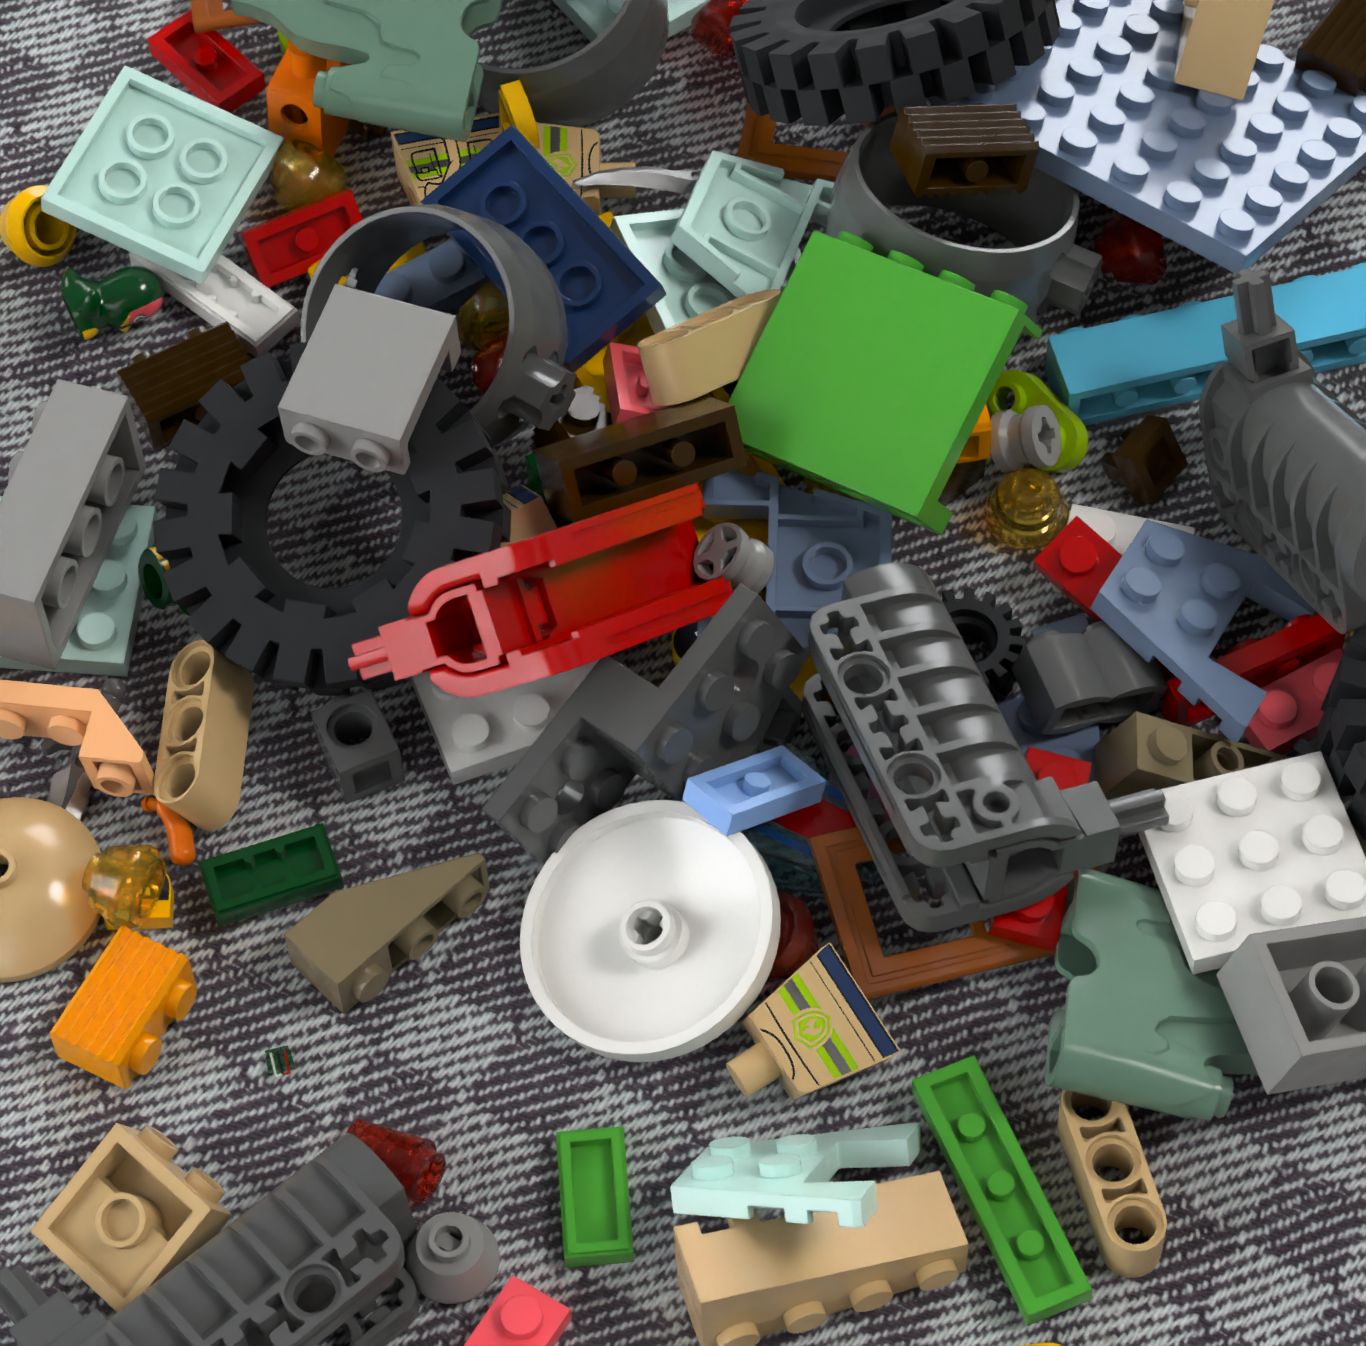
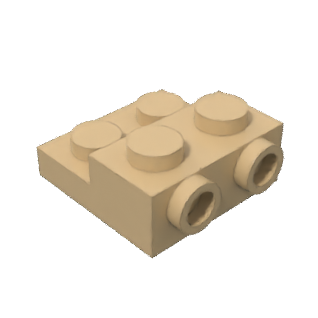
M116 1123L30 1230L116 1312L124 1308L217 1235L232 1217V1214L219 1203L226 1194L225 1190L214 1179L198 1168L193 1167L188 1174L171 1160L179 1150L177 1146L150 1125H146L142 1131Z

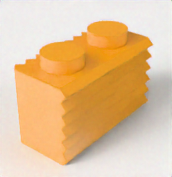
M120 926L49 1033L57 1056L125 1090L130 1088L132 1080L138 1076V1073L146 1075L155 1065L162 1048V1040L160 1038L166 1033L168 1025L173 1023V1020L181 1021L188 1014L195 1001L197 986L195 985L196 981L189 958L183 953L175 952L171 947L166 948L160 942H154L149 937H143L137 931H131L126 926Z

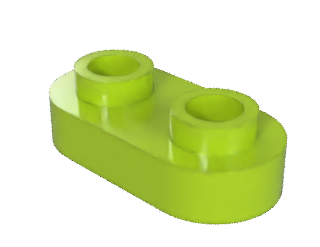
M1018 370L1002 371L986 402L990 419L997 411L1007 410L1006 398L1010 391L1014 392L1015 402L1009 410H1014L1017 414H1023L1030 406L1047 405L1055 414L1059 424L1061 452L1057 463L1053 466L1038 469L1054 473H1065L1076 468L1084 459L1088 449V433L1084 423L1037 376Z

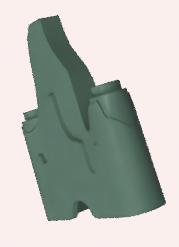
M230 0L235 15L252 18L275 27L300 50L316 57L350 64L343 67L332 66L329 72L319 71L317 73L313 88L314 107L323 108L325 114L461 142L468 140L484 79L483 69L478 64L480 55L479 45L470 36L478 30L493 26L497 22L502 0Z
M1089 868L1073 871V878L1069 882L1060 935L1055 952V968L1061 975L1068 978L1070 982L1066 990L1065 1010L1054 1012L1049 1022L1045 1066L1046 1086L1192 1120L1196 1118L1210 1120L1213 1115L1221 1118L1224 1117L1233 1094V1078L1224 1074L1258 1075L1216 976L1221 968L1192 975L1160 889Z

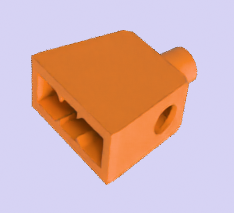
M288 40V48L267 87L269 131L284 137L283 152L277 161L325 174L348 130L347 124L349 119L325 114L323 108L314 107V83L319 71L329 72L332 66L343 67L350 64L316 57L300 50L290 40ZM307 115L308 122L304 124V119Z

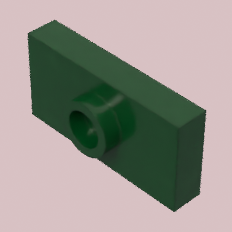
M323 823L198 862L218 927L344 888L342 876Z

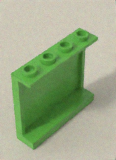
M814 230L728 401L729 404L735 406L744 450L751 455L942 536L953 512L938 502V499L1021 332L1039 339L1043 330L1025 314L1028 305L1008 293L993 290L989 298L974 292L976 286L972 282L953 272L941 270L937 278L922 272L924 269L923 264L901 252L891 250L886 258L873 253L874 247L870 243L849 232L840 231L836 239Z

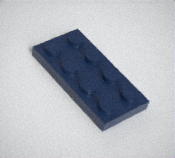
M513 124L420 201L421 204L449 206L490 219L514 232L535 251L553 275L563 300L567 322V347L564 364L573 373L667 295L662 284ZM467 230L445 232L507 300L501 274L494 260L479 240Z

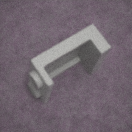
M335 284L278 405L285 440L300 451L310 455L318 456L325 453L353 461L368 471L383 472L387 470L401 475L406 474L410 465L408 442L440 370L453 372L461 354L456 316Z

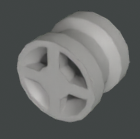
M1047 405L1030 406L1023 414H1017L1014 410L997 411L992 415L990 419L992 427L990 453L996 467L1002 472L1020 471L1028 463L1038 468L1050 467L1057 463L1061 452V432L1055 414Z
M729 522L717 524L707 531L701 538L693 559L694 571L704 581L709 582L724 577L725 581H730L733 592L741 583L757 594L768 583L773 573L775 562L773 552L766 544L760 540L749 539L742 528Z

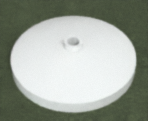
M647 800L614 808L595 817L573 832L559 852H553L535 879L524 907L520 931V955L528 987L540 1009L557 1028L577 1044L601 1056L620 1061L654 1062L692 1052L718 1038L732 1027L745 1014L764 987L772 970L780 939L781 914L776 885L764 859L741 832L725 836L718 829L712 827L704 817L685 802Z

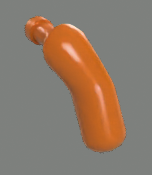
M145 796L141 800V807L146 812H154L156 810L166 829L172 862L177 866L192 864L196 858L193 831L189 821L158 801L156 797Z

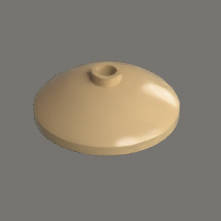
M26 797L0 799V865H9L7 872L0 877V983L31 979L64 963L90 937L99 922L105 905L106 865L103 855L88 828L72 813L62 807L47 801Z

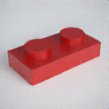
M191 10L147 39L150 54L200 100L229 113L266 89L264 73L219 32L215 30L195 34Z
M344 189L240 231L238 234L256 280L269 288L308 272L309 267L321 260L342 234L363 219L352 190Z

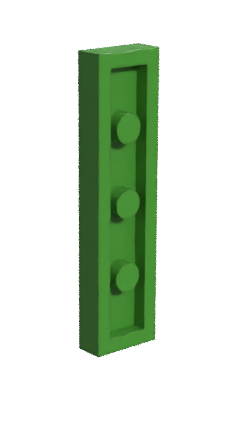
M973 1055L913 1079L912 1093L1027 1326L1090 1301L1093 1289L975 1056Z

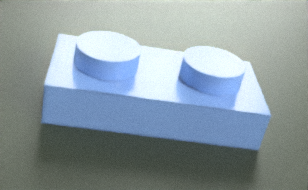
M781 745L688 778L682 800L704 817L712 827L718 829L725 836H729L821 802L827 780Z

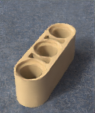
M763 290L741 296L641 340L637 346L653 405L660 407L687 402L739 379L782 295L781 290Z
M196 640L186 645L177 654L170 668L154 777V794L158 801L204 831H215L223 827L232 818L239 804L254 693V678L248 670L226 658L225 654L219 649L208 644L205 640Z
M1062 1090L1057 1119L1058 1135L1101 1258L1106 1266L1117 1275L1127 1278L1142 1277L1152 1272L1159 1264L1167 1230V1219L1127 1106L1119 1102ZM1083 1106H1091L1103 1112L1105 1117L1089 1121L1078 1116L1074 1110ZM1112 1166L1124 1172L1127 1178L1118 1182L1103 1180L1095 1171L1101 1167ZM1124 1228H1136L1147 1234L1150 1240L1143 1244H1131L1122 1240L1117 1232Z

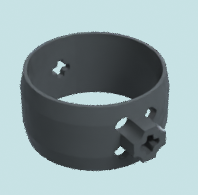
M625 0L617 16L595 40L574 54L553 63L532 68L513 69L495 67L478 62L484 72L478 105L489 114L499 113L498 90H500V85L520 80L536 123L583 127L607 117L628 103L644 87L655 72L663 55L668 37V1Z
M895 111L878 118L877 121L870 123L860 133L834 183L830 196L831 207L826 222V235L837 239L840 231L849 232L870 243L874 247L873 253L886 258L891 250L901 252L923 264L924 269L922 272L937 278L941 270L953 272L972 282L976 286L974 292L989 298L993 290L1008 293L1028 305L1025 314L1035 324L1039 322L1050 304L1079 316L1097 281L1103 264V256L1074 244L1079 216V193L1077 189L1034 167L1027 190L1021 194L1015 190L1008 195L1004 190L999 195L992 191L987 196L983 192L974 196L970 192L963 197L959 192L953 197L949 193L943 197L936 193L929 198L925 193L918 199L889 149L898 119L897 112ZM915 205L954 212L988 226L1008 239L1017 248H980L950 242L913 227L886 207Z
M435 204L403 206L387 209L361 220L334 242L313 273L303 303L300 330L301 343L309 341L334 285L338 284L342 276H348L343 286L374 294L390 267L409 249L441 233L467 230L479 240L494 260L505 286L509 309V332L502 363L489 389L470 411L475 415L490 437L491 441L488 443L491 449L512 439L529 424L549 431L557 419L566 415L576 395L573 386L577 375L563 367L567 347V322L564 304L553 275L532 248L503 225L449 206Z

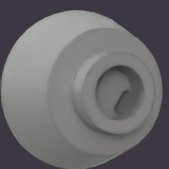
M445 1212L433 1216L417 1230L407 1247L406 1269L415 1282L417 1290L425 1297L445 1304L462 1303L482 1294L494 1281L500 1265L499 1246L494 1234L481 1221L462 1213Z

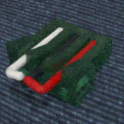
M288 1045L265 1051L269 1076L275 1075V1077L290 1074L291 1070H295L293 1057Z

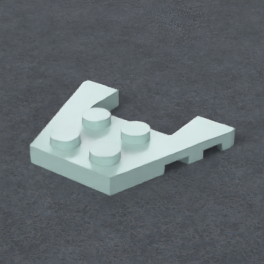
M713 150L700 173L670 241L737 298L771 289H779L783 293L787 285L784 279L809 220L811 219L826 227L834 182L817 178L812 186L783 178L784 169Z
M905 1123L813 1135L797 1134L779 1139L750 1142V1139L747 1137L738 1136L713 1140L709 1143V1147H706L670 1186L673 1213L750 1219L754 1217V1209L784 1208L785 1220L788 1223L809 1224L814 1221L813 1212H837L839 1227H865L878 1209L876 1182H829L830 1179L841 1168L910 1166L922 1150L920 1123Z

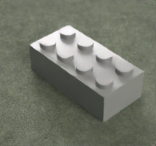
M57 379L48 401H41L35 410L32 420V435L24 452L18 451L11 461L8 472V486L0 501V656L53 670L58 665L94 581L146 469L129 396Z
M1366 916L1249 934L1217 972L1216 976L1266 1094L1270 1095L1366 1078Z

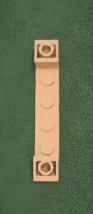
M0 679L1 738L19 739L22 736L51 738L58 743L69 746L82 744L78 757L94 789H99L106 794L116 797H127L132 795V793L155 795V775L144 751L98 689Z

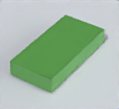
M624 1126L556 1132L565 1267L634 1262Z

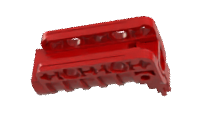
M694 483L432 570L417 583L410 596L408 611L412 616L378 627L380 635L354 642L351 645L355 655L348 658L351 671L359 669L362 680L393 672L395 681L430 671L431 681L444 691L459 697H479L583 666L717 614L731 596L733 590L730 581H725L724 577L706 582L694 571L693 559L699 541L692 519L702 516V508L706 507L699 484Z

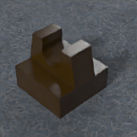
M1148 414L1136 428H1128L1121 435L1124 442L1114 453L1106 452L1099 461L1108 479L1128 487L1134 501L1153 505L1188 465V462L1167 418Z

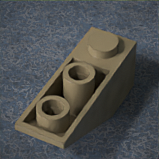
M1137 711L1094 745L1095 781L1098 782L1107 800L1151 788L1160 790L1291 758L1241 742L1235 743L1228 738Z
M478 852L333 892L284 934L291 964L343 1014L347 1013L359 1001L365 1003L372 1000L384 989L389 976L408 959L416 960L425 955L435 944L438 934L457 917L466 918L479 908L487 895V891L490 890L486 859Z

